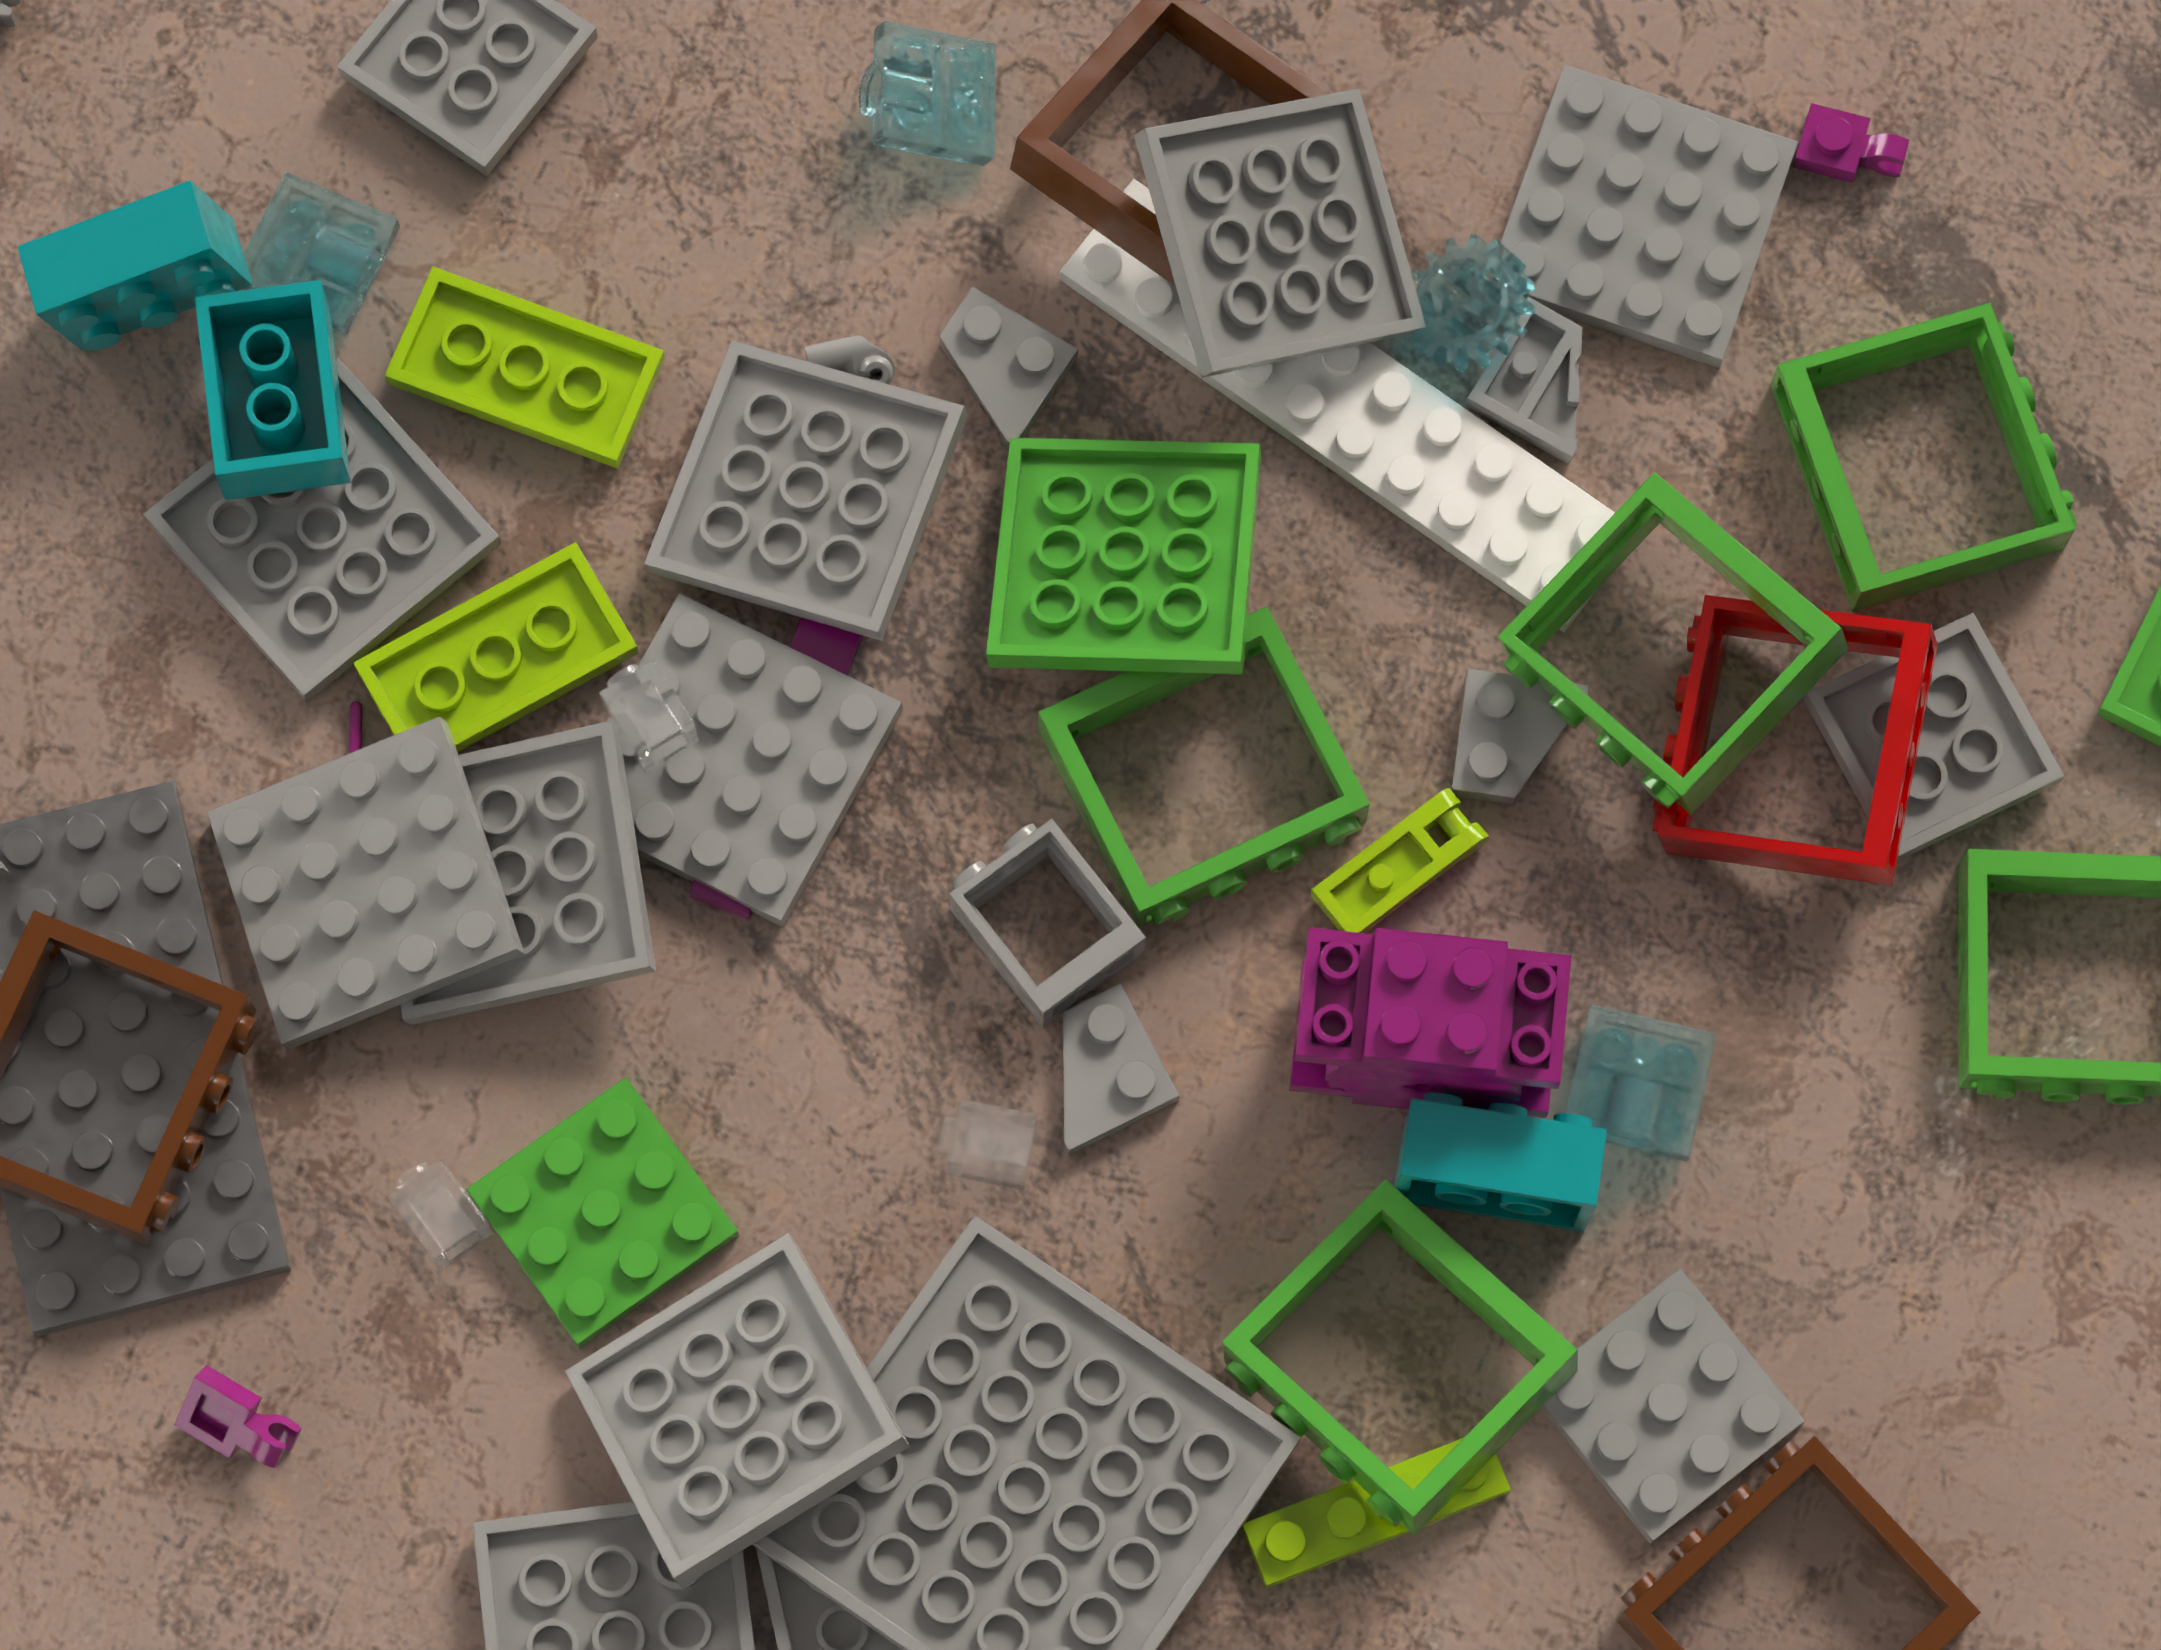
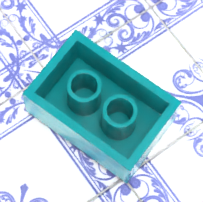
M192 180L17 246L36 315L80 350L105 349L119 342L120 336L142 327L152 329L166 326L174 322L179 313L196 307L195 297L235 292L253 285L233 218Z
M321 280L195 297L214 470L224 499L231 500L351 483L330 307Z
M1426 1093L1423 1100L1411 1098L1402 1130L1394 1187L1414 1205L1584 1233L1597 1206L1607 1129L1592 1127V1119L1577 1114L1559 1113L1554 1115L1553 1120L1527 1117L1528 1110L1526 1108L1507 1103H1492L1489 1105L1488 1110L1464 1107L1462 1106L1463 1100L1450 1094Z

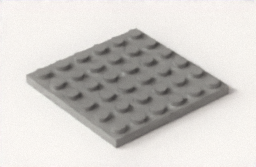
M974 1216L867 1366L870 1376L910 1447L752 1545L902 1650H1158L1299 1444L1301 1437L992 1226Z

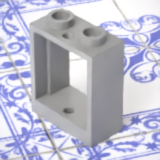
M1050 819L1038 829L1032 823L1017 831L1004 844L1003 848L1006 850L1004 854L987 866L983 861H978L969 866L955 878L952 883L955 889L949 893L950 911L1042 1028L1145 953L1146 937L1053 819ZM1049 857L1108 934L1037 986L977 909Z

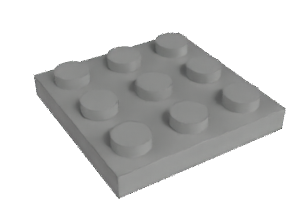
M390 0L339 63L337 69L341 78L485 176H488L596 41L598 34L595 26L556 0Z
M1974 613L1934 631L1938 646L1897 861L2061 783L2064 778L2062 770ZM1880 656L1809 690L1803 698L1868 819L1899 658Z
M1681 1268L1577 1348L1578 1371L1541 1407L1542 1411L1650 1545L1805 1422L1799 1412Z

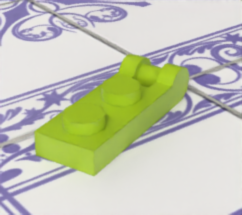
M1446 788L1312 888L1310 896L1339 931L1366 933L1459 861L1475 853L1490 837L1478 822L1471 824L1458 809L1462 804L1450 788ZM1438 824L1450 837V840L1440 848L1426 832Z

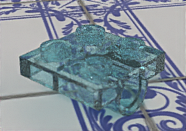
M883 21L874 29V61L867 67L859 91L861 113L866 117L873 118L872 144L985 166L995 158L996 44Z
M285 172L244 252L253 285L242 290L321 280L330 307L332 328L347 334L400 229L398 218Z
M1590 1004L1565 1113L1588 1117L1593 1121L1592 1127L1607 1129L1606 1143L1687 1162L1692 1149L1716 1033Z

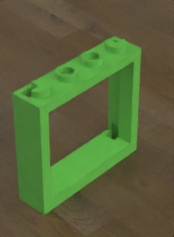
M1991 302L1777 365L1770 387L1852 612L2064 550L2075 531L2074 526L2077 525L2071 508L2074 499L2067 489L2061 491L2053 471L2057 467V457L2053 443L2047 433H2039L2032 412H2035L2036 403L2031 384L2025 376L2018 377L2011 358L2015 352L2011 331L2006 333L2002 322L1997 321ZM1969 346L2037 528L1880 574L1814 391Z
M1655 472L1497 637L1508 657L1503 663L1504 667L1528 689H1531L1536 683L1542 686L1553 696L1548 704L1566 723L1575 729L1582 722L1599 736L1594 741V744L1610 761L1620 768H1623L1630 762L1645 775V778L1640 783L1653 798L1666 808H1669L1676 802L1690 815L1699 808L1849 649L1842 628ZM1659 523L1807 646L1684 777L1679 775L1538 653L1546 642Z
M1268 606L1248 614L1244 661L1264 652L1339 798L1148 887L1074 740L1216 674L1125 671L1038 711V731L1138 928L1153 921L1156 926L1170 919L1172 922H1175L1189 913V904L1210 894L1214 900L1229 897L1248 884L1246 877L1266 868H1269L1271 873L1284 871L1304 859V850L1325 840L1329 847L1344 843L1345 837L1362 830L1360 824L1367 820L1370 803Z
M1968 849L1958 865L1959 1089H1977V1094L1993 1095V1099L2013 1098L2015 1091L2041 1092V1099L2051 1102L2076 1101L2080 1099V1093L2105 1094L2106 1102L2119 1105L2142 1103L2145 1101V1096L2161 1097V1063L1988 1056L1987 891L2161 898V856Z
M1386 1179L1222 1341L1224 1360L1227 1364L1224 1371L1238 1383L1239 1390L1249 1397L1258 1392L1275 1408L1271 1415L1276 1421L1301 1438L1305 1435L1322 1451L1318 1457L1335 1478L1344 1484L1353 1479L1370 1495L1366 1501L1380 1519L1385 1517L1395 1527L1401 1523L1414 1536L1578 1371V1350ZM1378 1227L1534 1366L1414 1489L1410 1488L1258 1349Z

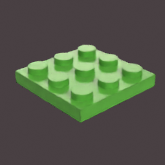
M626 1077L466 1188L471 1199L579 1349L739 1237L737 1228Z

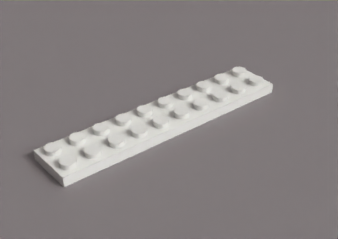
M1133 178L1123 192L1155 214L1149 189ZM1095 229L1090 232L1060 270V281L1525 606L1537 596L1615 513L1372 343L1201 378L1178 292L1174 285ZM1594 593L1564 623V625L1559 630H1561L1564 633L1566 632V630L1569 628V626L1572 624V622L1575 620L1578 614L1582 611V609L1585 607V605L1588 603V601L1591 599Z

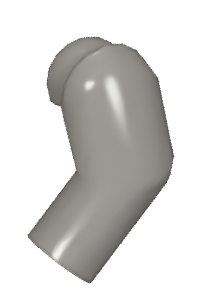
M851 336L804 346L807 362L886 384L892 381L895 374V365L892 358L862 336Z

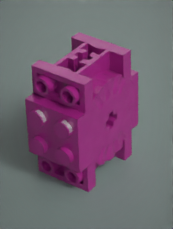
M1309 927L1306 956L1301 966L1289 1091L1351 1097L1352 1104L1408 1109L1411 1098L1423 1100L1426 1093H1444L1461 1098L1463 1100L1462 1106L1488 1110L1489 1105L1492 1103H1507L1526 1108L1528 1110L1527 1116L1547 1118L1551 1088L1558 1089L1561 1083L1572 955L1509 949L1507 941L1385 928H1376L1375 934Z

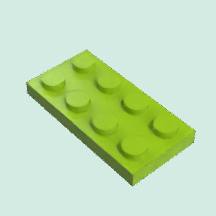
M432 266L384 376L386 383L390 386L619 469L665 361L664 350Z
M574 542L358 659L353 664L393 735L441 717L448 723L457 752H460L636 656L639 652L635 641L581 549Z

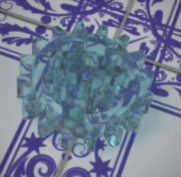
M1471 234L1466 248H1464L1455 239L1450 238L1446 241L1447 254L1439 257L1436 253L1429 250L1425 253L1426 260L1430 265L1425 272L1411 270L1412 278L1418 284L1416 292L1426 328L1415 331L1409 340L1440 367H1443L1448 362L1459 372H1465L1471 358L1484 369L1489 367V352L1494 349L1504 356H1508L1511 353L1510 347L1506 342V339L1511 334L1520 337L1526 335V329L1518 321L1520 315H1529L1535 312V306L1523 297V295L1535 289V284L1523 273L1527 267L1525 263L1498 240L1493 239L1487 244L1477 234Z

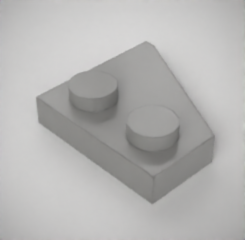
M974 287L970 289L939 336L941 348L954 368L959 370L967 381L968 390L979 407L985 409L999 431L1002 443L1008 450L1010 438H1025L1078 358V348Z
M1528 297L1469 394L1465 406L1569 465L1577 450L1576 419L1580 393L1579 360L1582 350L1583 327Z
M1467 669L1451 790L1456 797L1511 805L1515 803L1529 783L1532 774L1548 756L1568 724L1550 707L1548 702L1553 696L1538 683L1531 689H1528L1510 674ZM1575 684L1586 695L1588 694L1589 685Z
M1121 984L1063 1012L1064 1149L1068 1156L1179 1101V1094Z

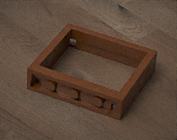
M1141 0L1017 136L1010 170L1176 287L1156 214L1073 157L1062 147L1166 32L1271 105L1330 93L1197 0Z
M33 910L0 981V1081L62 948L220 1011L130 1208L0 1156V1187L150 1247L156 1232L163 1233L169 1217L173 1219L176 1214L179 1197L173 1194L183 1172L191 1174L202 1157L206 1137L201 1136V1132L210 1112L219 1114L226 1104L233 1083V1079L227 1075L237 1053L245 1055L253 1044L251 1036L259 1019L254 1018L256 1009L249 996Z
M1814 1436L1801 1449L1792 1440L1781 1448L1764 1465L1771 1476L1754 1492L1744 1483L1716 1509L1724 1520L1705 1536L1696 1527L1668 1554L1676 1564L1658 1581L1650 1572H1647L1621 1597L1628 1608L1621 1614L1617 1623L1642 1650H1685L1652 1614L1809 1469L1943 1610L1901 1650H1942L1981 1611L1819 1439Z

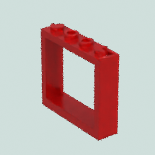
M1705 595L1701 616L1695 615L1693 626L1688 627L1687 651L1693 652L1689 675L1681 674L1677 682L1675 710L1682 713L1678 733L1668 735L1663 754V761L1682 777L1706 753L1728 636L1804 645L1753 601ZM1821 610L1842 628L1849 648L1847 651L1899 658L1862 852L1691 828L1693 814L1690 815L1676 802L1669 808H1666L1655 799L1653 804L1655 818L1652 831L1658 832L1657 836L1666 854L1893 886L1938 646L1932 624Z

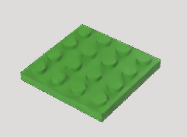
M1010 438L986 650L988 666L993 668L1243 675L1262 458L1260 443Z

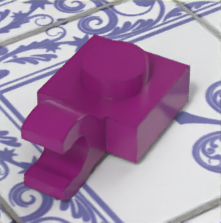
M1811 103L1796 154L1794 168L1852 183L1854 182L1858 166L1886 176L1900 177L1909 139L1887 133L1867 135L1871 118Z
M208 1365L193 1378L174 1424L228 1458H231L241 1447L248 1451L257 1461L272 1468L278 1465L284 1449L290 1452L294 1448L301 1431L300 1426L287 1417L256 1413L262 1398Z

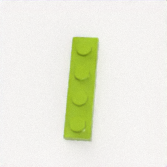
M1463 1438L1388 1468L1410 1488L1414 1489ZM1497 1454L1425 1526L1509 1494L1511 1488ZM1355 1481L1348 1482L1246 1522L1241 1527L1265 1589L1408 1534L1410 1531L1401 1523L1395 1527L1385 1517L1380 1519L1366 1501L1370 1495Z

